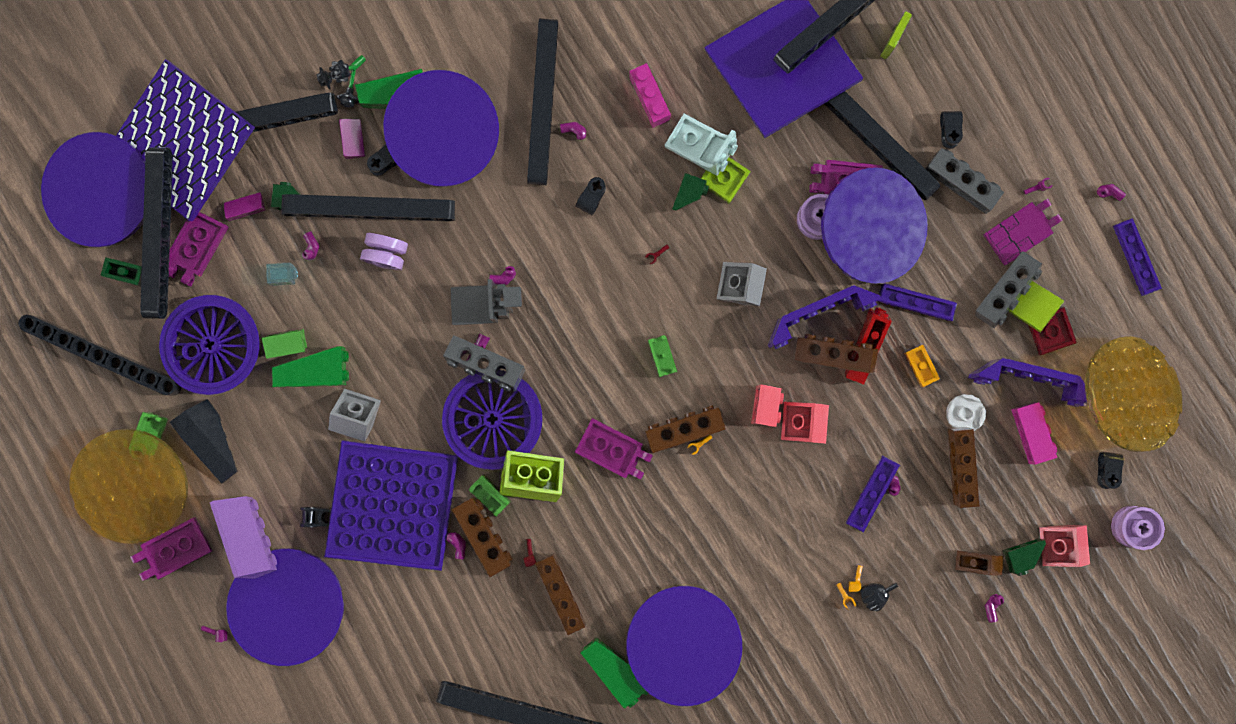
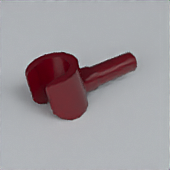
M666 244L655 253H648L645 259L653 255L654 261L650 264H655L657 258L670 247Z
M526 539L529 556L524 557L523 560L526 567H531L535 565L536 559L532 551L531 539Z

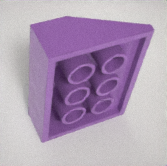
M244 496L210 502L234 578L255 579L277 570V560L275 555L271 553V542L269 537L265 535L263 529L265 524L263 519L259 517L257 501L252 497Z

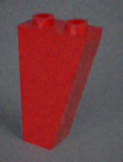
M879 307L869 309L856 345L860 346L861 343L872 344V348L878 349L879 352L892 323L886 310ZM853 351L852 359L857 361L859 354ZM848 369L845 371L846 378L863 385L869 375L866 372Z

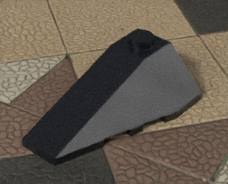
M209 399L182 412L171 420L170 424L181 439L222 484L236 474L238 470L226 440L227 436L221 424L220 414Z

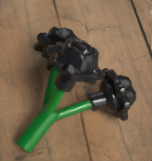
M360 55L349 66L344 64L343 60L333 61L332 66L329 67L330 72L324 71L322 67H319L320 72L316 74L317 80L321 87L327 86L328 89H331L332 79H336L337 83H341L342 81L347 82L348 77H350L346 93L337 95V98L341 101L342 106L353 108L355 104L359 103L358 98L353 95L355 73L366 59Z

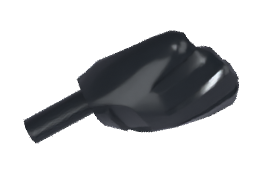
M877 583L864 585L860 590L862 601L869 610L878 612L887 603L890 597L889 592L899 586L897 583L887 588Z

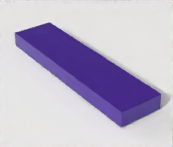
M1133 218L1114 225V231L1141 296L1162 289Z
M885 283L881 286L879 294L881 299L877 301L950 322L953 321L957 306L956 302Z
M883 455L881 456L851 511L846 524L864 533L900 464Z

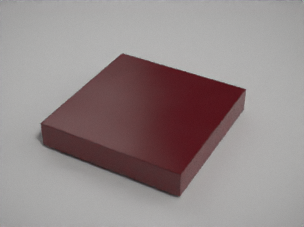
M1065 307L1058 309L1041 332L1029 326L1039 356L1077 343Z

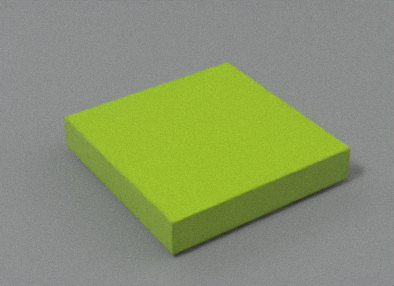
M905 11L880 57L886 59L890 56L912 14Z
M728 157V164L723 172L720 171L716 176L706 170L701 179L707 180L706 185H709V191L730 204L751 171Z
M1032 281L1029 284L1031 288L1026 295L1023 296L1021 294L1017 299L1019 301L1018 305L1013 311L1009 310L1008 312L1041 332L1064 303V300Z

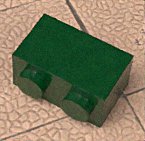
M105 257L100 276L141 287L142 266Z

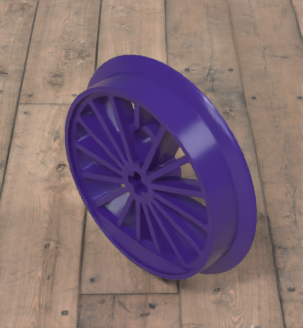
M218 295L198 296L179 305L167 318L160 335V357L169 376L184 389L198 394H219L238 386L251 373L259 354V334L251 315L237 302ZM212 308L211 332L203 312L204 309ZM222 308L226 310V313L216 332L217 309ZM199 313L206 334L190 318L193 314ZM232 313L236 321L222 333ZM186 320L203 339L181 330ZM237 326H239L241 333L224 339L230 332H232ZM181 332L200 341V343H177L178 333ZM243 337L245 345L224 344ZM211 342H214V345H212V349L209 348ZM176 346H183L182 355L177 357ZM192 347L197 349V354L194 357H191L189 353ZM223 347L246 348V356L243 358L223 349ZM222 352L242 360L243 363L239 369ZM204 357L195 378L191 377L188 371ZM220 357L235 372L228 378L226 376ZM184 358L187 360H192V362L184 369L179 362V360ZM216 360L223 380L214 383V366ZM209 361L208 383L200 382V378Z
M498 370L496 375L504 376L506 371ZM477 374L474 376L468 375L455 385L445 401L442 414L445 438L455 454L468 464L482 469H502L506 456H498L496 429L507 450L512 451L500 427L521 444L515 450L516 452L530 453L536 445L542 429V409L539 399L530 385L521 379L516 391L513 392L498 411L504 389L501 388L494 410L492 384L488 383L490 410L478 388V384L485 382L481 379L482 376ZM475 387L487 412L466 395L471 388ZM520 392L522 403L501 413L513 397ZM465 397L485 415L458 407L461 399ZM523 406L524 415L502 417ZM457 410L469 413L465 416L464 421H456ZM491 414H494V417H498V421H495L494 425L488 421V418H491ZM475 415L478 417L479 423L477 426L472 427L469 424V418ZM524 418V427L503 420ZM465 424L471 430L459 436L456 425ZM502 424L525 430L524 442ZM485 426L469 447L462 442V437ZM488 429L481 455H478L471 451V448ZM492 429L495 450L494 458L484 456Z

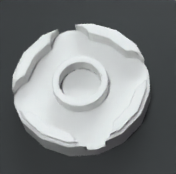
M963 394L949 402L946 417L948 423L953 428L969 427L975 431L983 425L986 410L979 398Z

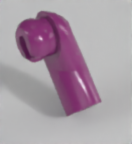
M310 231L303 235L308 244L306 250L302 253L305 260H313L319 250V244Z
M894 476L888 487L889 494L892 496L898 495L901 490L897 476Z
M449 533L447 541L456 548L455 559H465L466 541L459 533Z
M991 595L985 604L989 623L998 621L996 609L1004 603V598L1001 595Z

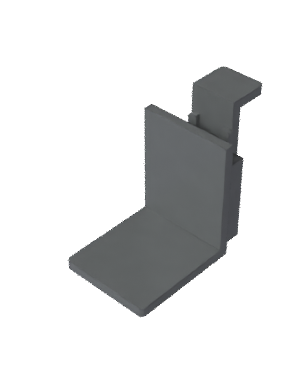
M488 279V285L451 287L453 325L498 323V316L501 319H509V313H513L511 307L522 306L521 287H506L505 284H499L496 288V284L492 279Z

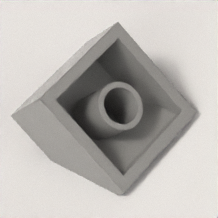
M723 262L717 299L743 305L760 306L767 268L753 263Z
M344 389L330 413L328 430L365 442L373 427L381 400Z

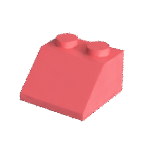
M767 385L756 386L751 424L776 427L777 423H780L781 412H778L779 404L782 405L784 393H781V388Z
M784 402L781 440L826 444L829 405Z
M1087 525L1039 527L1040 539H1044L1046 542L1042 551L1043 566L1082 567L1090 564Z

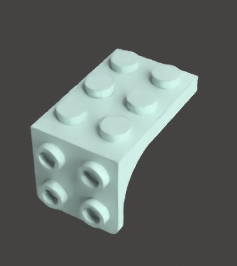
M683 114L665 143V148L717 176L720 171L723 172L728 164V157L734 155L738 145H736L735 131L732 130L729 135H725Z

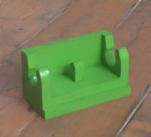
M304 329L263 337L262 342L266 359L305 352L307 344Z
M663 335L655 339H649L648 344L659 378L676 373L677 369L666 336Z
M142 412L129 449L142 451L143 454L155 455L168 418L151 412Z
M482 475L469 488V491L495 517L511 502L505 495H500V490L485 475Z

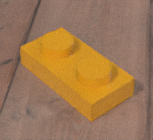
M924 345L904 353L921 387H925L940 379Z

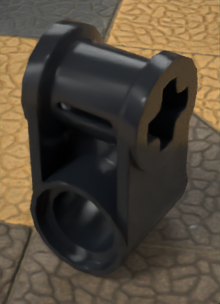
M962 111L941 112V142L947 149L955 148L963 138Z
M386 144L367 160V166L375 176H381L397 165L391 157ZM377 163L380 167L377 168L374 164Z
M599 177L592 178L577 200L575 207L592 216L606 191L604 180ZM600 183L601 190L597 189L594 191L593 185Z
M1100 452L1098 456L1097 483L1101 488L1116 489L1121 485L1124 464L1122 454Z
M300 507L302 511L300 527L329 526V522L325 520L324 515L326 512L331 513V508Z

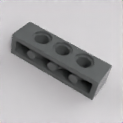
M941 148L925 169L935 179L983 213L987 214L1004 194L1001 187L994 182L986 180L981 172L969 168L970 166L967 162L955 158L950 150ZM946 165H950L953 168L952 173L946 170ZM962 176H966L968 178V184H965L962 181ZM977 187H981L984 190L983 195L978 193Z
M1022 251L976 309L975 316L994 329L998 324L1001 326L1007 318L1006 313L1009 310L1013 311L1018 305L1019 301L1017 299L1021 294L1025 296L1031 288L1029 284L1032 280L1036 281L1042 274V263ZM1023 273L1027 278L1019 279L1017 274ZM1012 288L1015 290V293L1008 294L1005 290ZM995 303H1001L1004 307L1002 309H996L993 305Z
M454 335L443 355L449 366L454 368L459 366L469 375L474 376L477 374L482 376L481 379L491 384L492 382L500 384L499 387L506 391H510V389L516 391L525 373L523 365ZM464 354L471 355V358L469 360H461ZM486 361L489 363L486 368H479L481 362ZM505 369L506 374L504 376H497V371Z

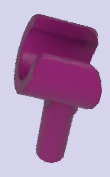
M1044 178L1037 185L1023 190L1024 194L1026 195L1036 190L1046 191L1050 189L1053 185L1047 187L1044 184V181L1050 178Z
M206 626L201 627L202 631L215 635V642L227 641L226 630H215Z

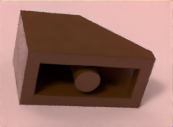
M957 550L955 570L990 576L1002 575L1004 556Z

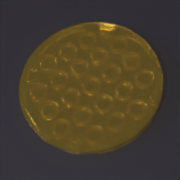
M1132 336L1110 340L1097 349L1087 368L1085 393L1090 413L1096 425L1112 443L1128 451L1146 452L1162 447L1175 434L1179 426V414H1182V392L1174 368L1169 366L1165 360L1166 356L1157 347L1146 343V340Z
M118 429L106 432L94 438L82 448L71 468L70 494H72L77 513L81 519H84L91 526L93 531L109 540L127 544L151 540L169 530L180 518L185 508L188 497V481L182 462L169 445L150 433L135 429Z

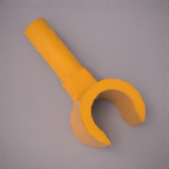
M708 435L697 443H690L687 449L694 445L697 450L692 455L697 454L699 448L711 440L712 436Z
M858 565L855 581H849V592L860 591V576L863 566Z
M838 583L836 586L843 597L844 607L849 610L847 607L849 601H852L856 607L854 599L849 597L841 583Z

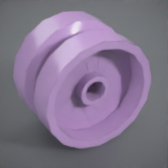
M827 194L811 196L803 203L797 213L798 228L804 236L810 239H822L821 218L816 215L823 216L824 204L828 197Z
M366 233L364 243L373 249L362 250L360 260L385 269L402 270L404 260L393 254H406L408 243L380 234Z
M1132 505L1123 507L1116 512L1111 523L1113 536L1117 542L1126 547L1140 550L1152 549L1164 537V522L1160 515L1150 508Z

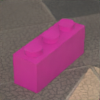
M646 63L630 70L629 78L652 127L654 128L669 121L671 113L648 64Z
M1034 402L1011 409L1028 463L1036 465L1057 458V447L1051 440V428L1045 421L1043 406L1039 402Z

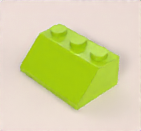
M507 450L501 475L500 495L557 502L562 495L564 458Z

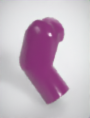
M569 122L560 124L561 133L573 132L578 140L586 138L587 131L579 123Z
M1114 184L1101 185L1097 189V195L1101 198L1113 196L1118 201H1121L1126 196Z
M508 266L501 275L490 274L489 279H492L496 285H508L515 278L516 271L514 267Z

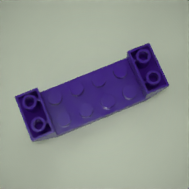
M853 285L793 311L777 320L768 347L774 346L776 350L789 344L787 340L792 337L788 327L800 322L799 319L802 317L804 320H807L817 315L818 310H821L822 313L835 307L834 303L836 302L841 305L850 300L855 310L861 308L862 311L876 306V301L880 300L881 297L878 294Z
M1006 358L991 360L968 376V378L974 379V383L985 385V383L991 384L993 381H998L1000 374L1014 373V377L1033 378V381L1038 383L1052 382V386L1063 388L1061 400L1067 401L1069 406L1086 407L1087 404H1094L1095 402L1089 389L1078 375Z

